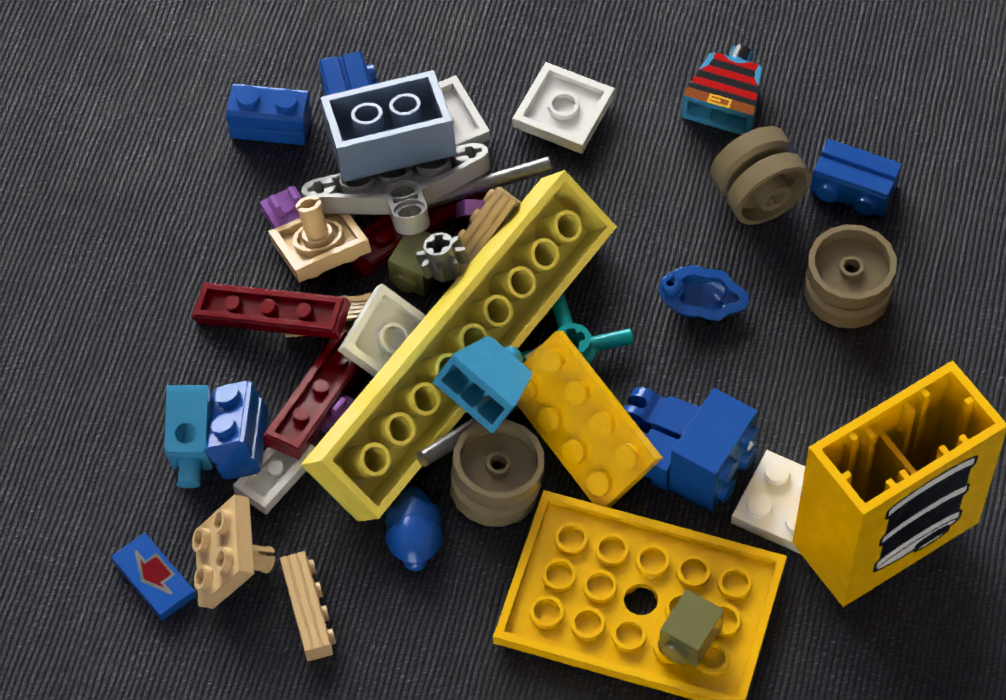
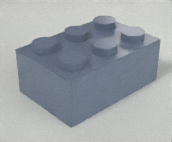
M434 70L320 97L326 132L343 182L457 155L453 121Z

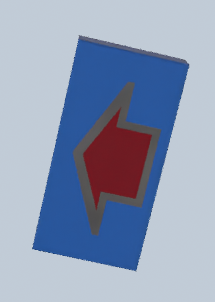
M145 532L111 556L113 564L161 621L196 597L194 589Z

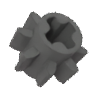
M440 232L432 234L423 240L424 250L416 252V257L426 279L433 276L438 281L447 282L461 275L460 264L468 263L469 259L458 235L452 238L450 235Z

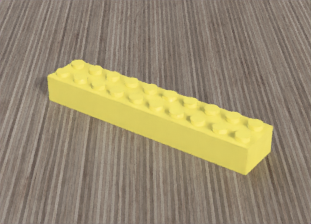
M565 170L541 178L301 463V466L357 522L379 519L422 467L417 460V452L448 434L466 413L462 407L432 383L451 356L486 336L492 337L503 347L513 346L518 349L617 226Z

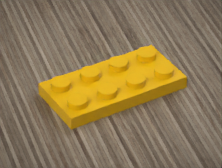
M555 331L523 363L531 370L532 377L523 391L517 406L592 503L611 508L663 459L564 331Z

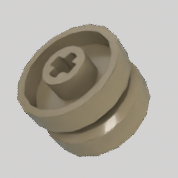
M774 126L756 128L730 142L717 155L710 170V177L723 196L727 197V203L741 223L748 225L765 223L791 209L804 197L812 182L811 172L800 156L795 154V148L781 128Z
M845 224L828 229L817 237L809 251L804 286V296L810 310L822 321L841 328L855 329L872 324L880 318L891 301L893 284L896 277L897 257L891 243L879 232L862 225Z
M505 419L493 434L479 422L464 431L453 449L450 475V494L457 509L469 520L484 526L505 527L519 522L532 512L540 496L541 480L544 473V450L538 438L525 426Z

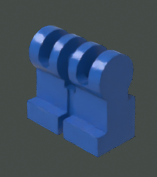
M636 387L628 398L629 405L623 408L663 457L645 477L652 479L653 485L667 491L669 488L671 450L700 407L670 395L668 398L661 397L648 388Z

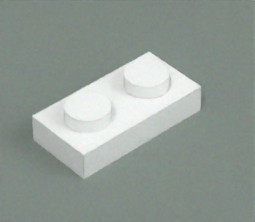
M310 444L300 460L267 447L263 452L261 471L258 474L240 477L233 484L234 492L237 495L249 497L250 504L267 515L306 472L301 463L315 446Z

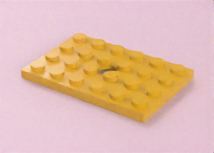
M543 490L493 635V644L691 700H746L787 556ZM637 588H646L654 593L658 603L651 613L636 615L630 612L624 604L626 594L633 593ZM686 589L724 609L722 629L697 668L686 662L685 664H678L672 661L659 648L660 629Z

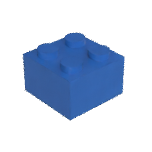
M713 388L671 450L668 490L711 513L720 500L725 503L735 488V476L740 469L746 471L756 456L757 449L753 445L760 432V429L756 428L758 410Z

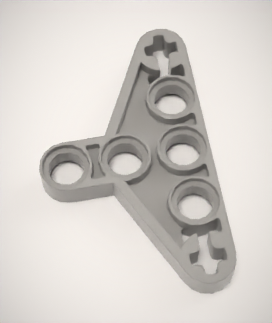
M480 143L456 146L457 155L347 182L342 181L340 173L317 178L303 185L301 190L302 197H318L322 203L323 214L390 215L394 228L398 233L403 235L418 234L426 230L430 225L427 205L466 185L470 181L481 177L490 170L488 148Z

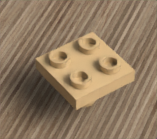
M307 196L297 202L296 209L300 218L268 231L272 244L299 283L307 279L316 278L325 271L344 263L353 262L358 257L372 252L368 238L351 215L323 214L321 200L316 196Z
M234 494L203 522L193 534L192 548L196 552L197 568L194 576V586L198 590V606L214 609L254 575V570L267 574L274 566L275 556H267V554L273 555L275 553L273 547L252 544L249 497Z

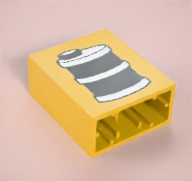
M952 360L808 448L792 543L842 607L979 523L1006 435V422Z

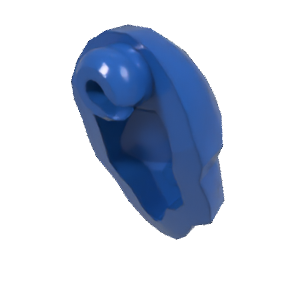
M688 265L669 272L661 279L659 285V295L665 304L677 314L689 319L701 318L719 322L728 316L741 313L750 302L748 293L740 285L733 282L727 272L717 269H705L698 265Z
M410 485L404 488L397 496L395 502L387 509L385 522L387 528L386 542L391 553L404 561V565L408 570L420 571L426 566L427 560L435 555L442 544V516L438 504L433 502L421 487Z

